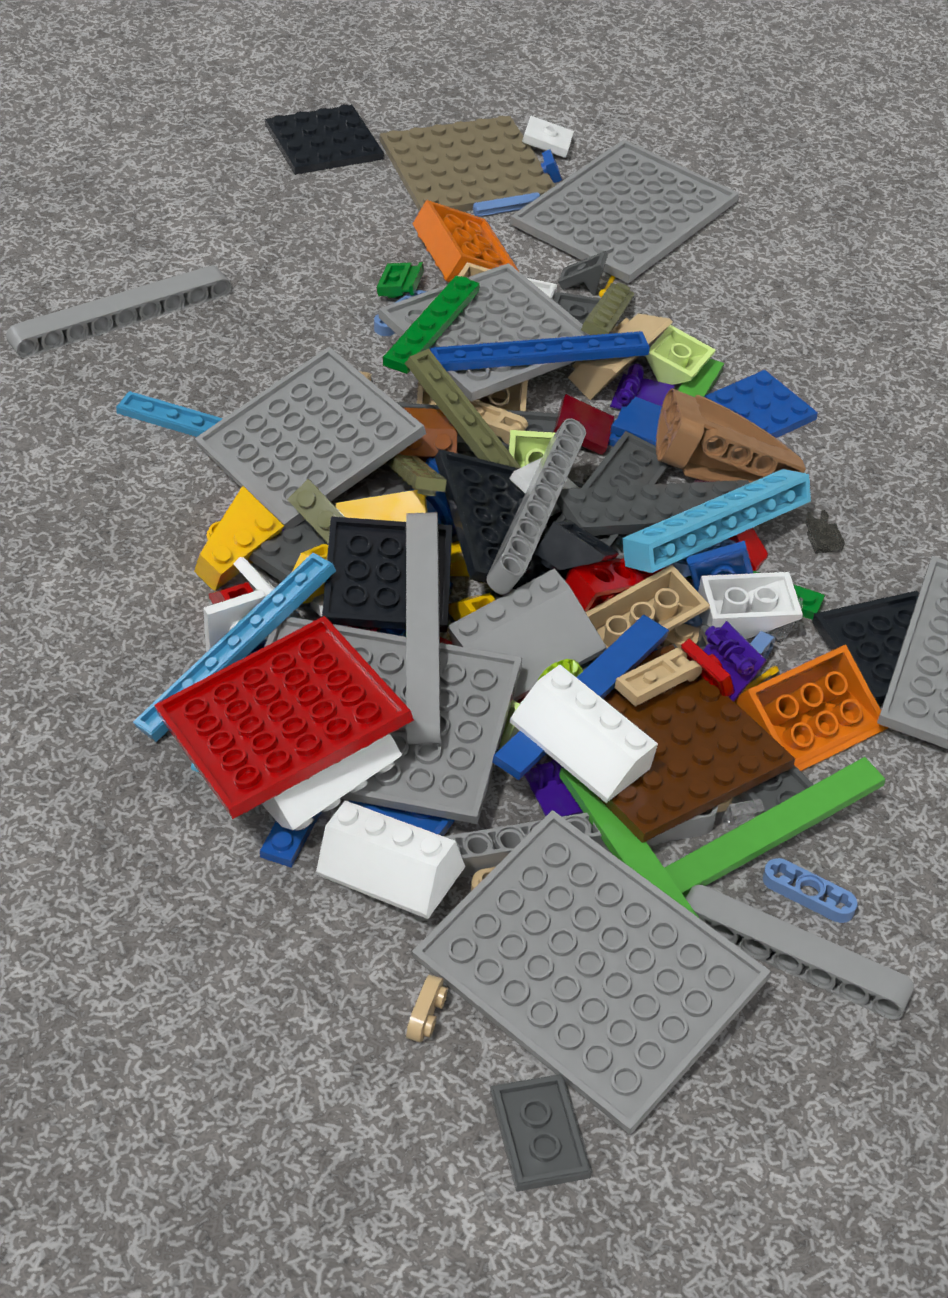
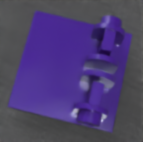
M640 364L631 365L628 373H623L610 407L617 409L627 407L635 396L662 407L666 394L670 389H674L675 385L643 378L644 370Z
M726 621L721 628L711 626L706 630L705 635L707 636L708 644L703 651L708 655H715L721 662L723 669L731 675L734 693L729 697L735 701L767 660Z
M554 759L548 763L535 764L524 775L545 817L552 810L561 817L584 813L559 777L560 770L564 767Z

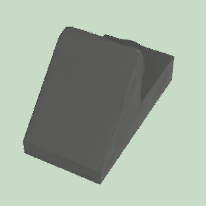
M601 252L563 268L558 280L561 288L564 290L571 286L578 287L585 282L592 295L595 296L607 260V252Z

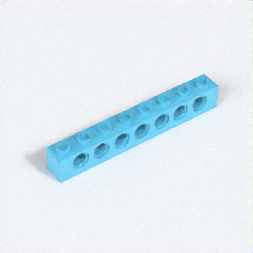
M786 469L779 470L623 537L625 567L653 573L810 502L809 474Z

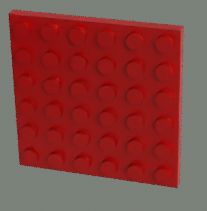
M325 616L154 705L159 717L232 819L249 812L254 807L280 795L287 789L311 778L320 771L414 721L411 710Z

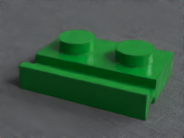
M412 262L387 263L376 287L378 296L396 298L403 296L404 292H410V295H414L424 273L423 262H419L418 266H412Z

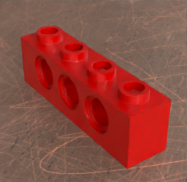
M617 558L611 561L573 567L567 573L565 582L572 589L584 611L587 612L666 567L653 573L625 567L624 558Z

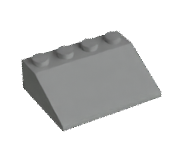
M555 568L448 625L452 645L522 657V667L512 699L514 701L525 697L543 671L553 663L564 659H573L581 666L601 655L607 649L572 589Z

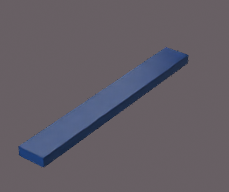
M643 331L432 347L430 351L446 371L645 356L649 355L650 347Z
M642 615L576 678L604 699L614 689L616 678L634 670L667 638L669 630L646 615ZM519 731L494 754L492 762L520 780L547 753L524 733Z

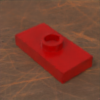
M690 638L681 644V649L687 654V659L697 662L702 667L700 675L709 684L718 687L722 696L729 697L734 693L731 675L723 669L721 662L715 655L705 653Z

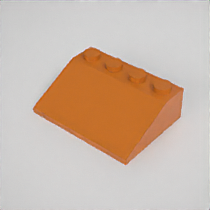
M429 200L425 201L413 222V226L418 233V237L424 242L426 250L435 260V265L441 270L444 275L443 278L448 283L456 275H459L467 262L487 269H493L509 263L519 271L486 219Z
M846 644L746 690L734 701L795 758L794 765L800 771L888 729L886 726L877 724L881 709Z

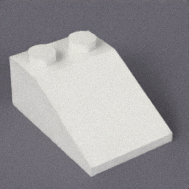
M789 572L701 576L698 593L710 604V608L700 614L703 625L721 628L728 621L745 639L757 636L760 631L768 632L802 619L803 614Z

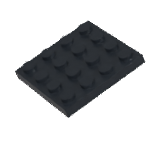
M344 104L334 108H320L316 111L297 112L285 116L276 115L273 118L265 119L267 130L294 175L384 160L383 150L353 105Z
M331 516L327 561L333 563L336 572L325 581L322 617L325 616L334 625L406 630V522ZM438 524L440 632H447L452 525Z
M918 591L814 613L812 623L831 650L846 644L877 704L884 702L919 595Z

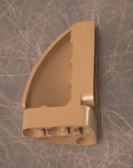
M673 388L666 394L656 434V455L658 461L682 469L684 475L708 482L748 480L751 483L782 469L801 473L805 472L806 467L803 460L796 453L743 416L701 395L693 397Z

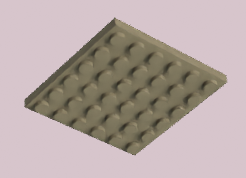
M502 115L490 119L480 118L476 121L468 122L458 121L447 125L436 124L425 128L414 127L403 131L392 130L388 133L380 134L379 141L419 212L426 200L464 212L473 210V204L476 202L536 192L541 196L556 186L548 173L543 172L541 162L530 145L522 142L524 136L511 116Z

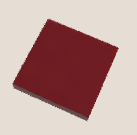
M565 394L561 401L553 433L557 432L566 419H575L586 430V436L581 446L603 455L608 446L614 416Z

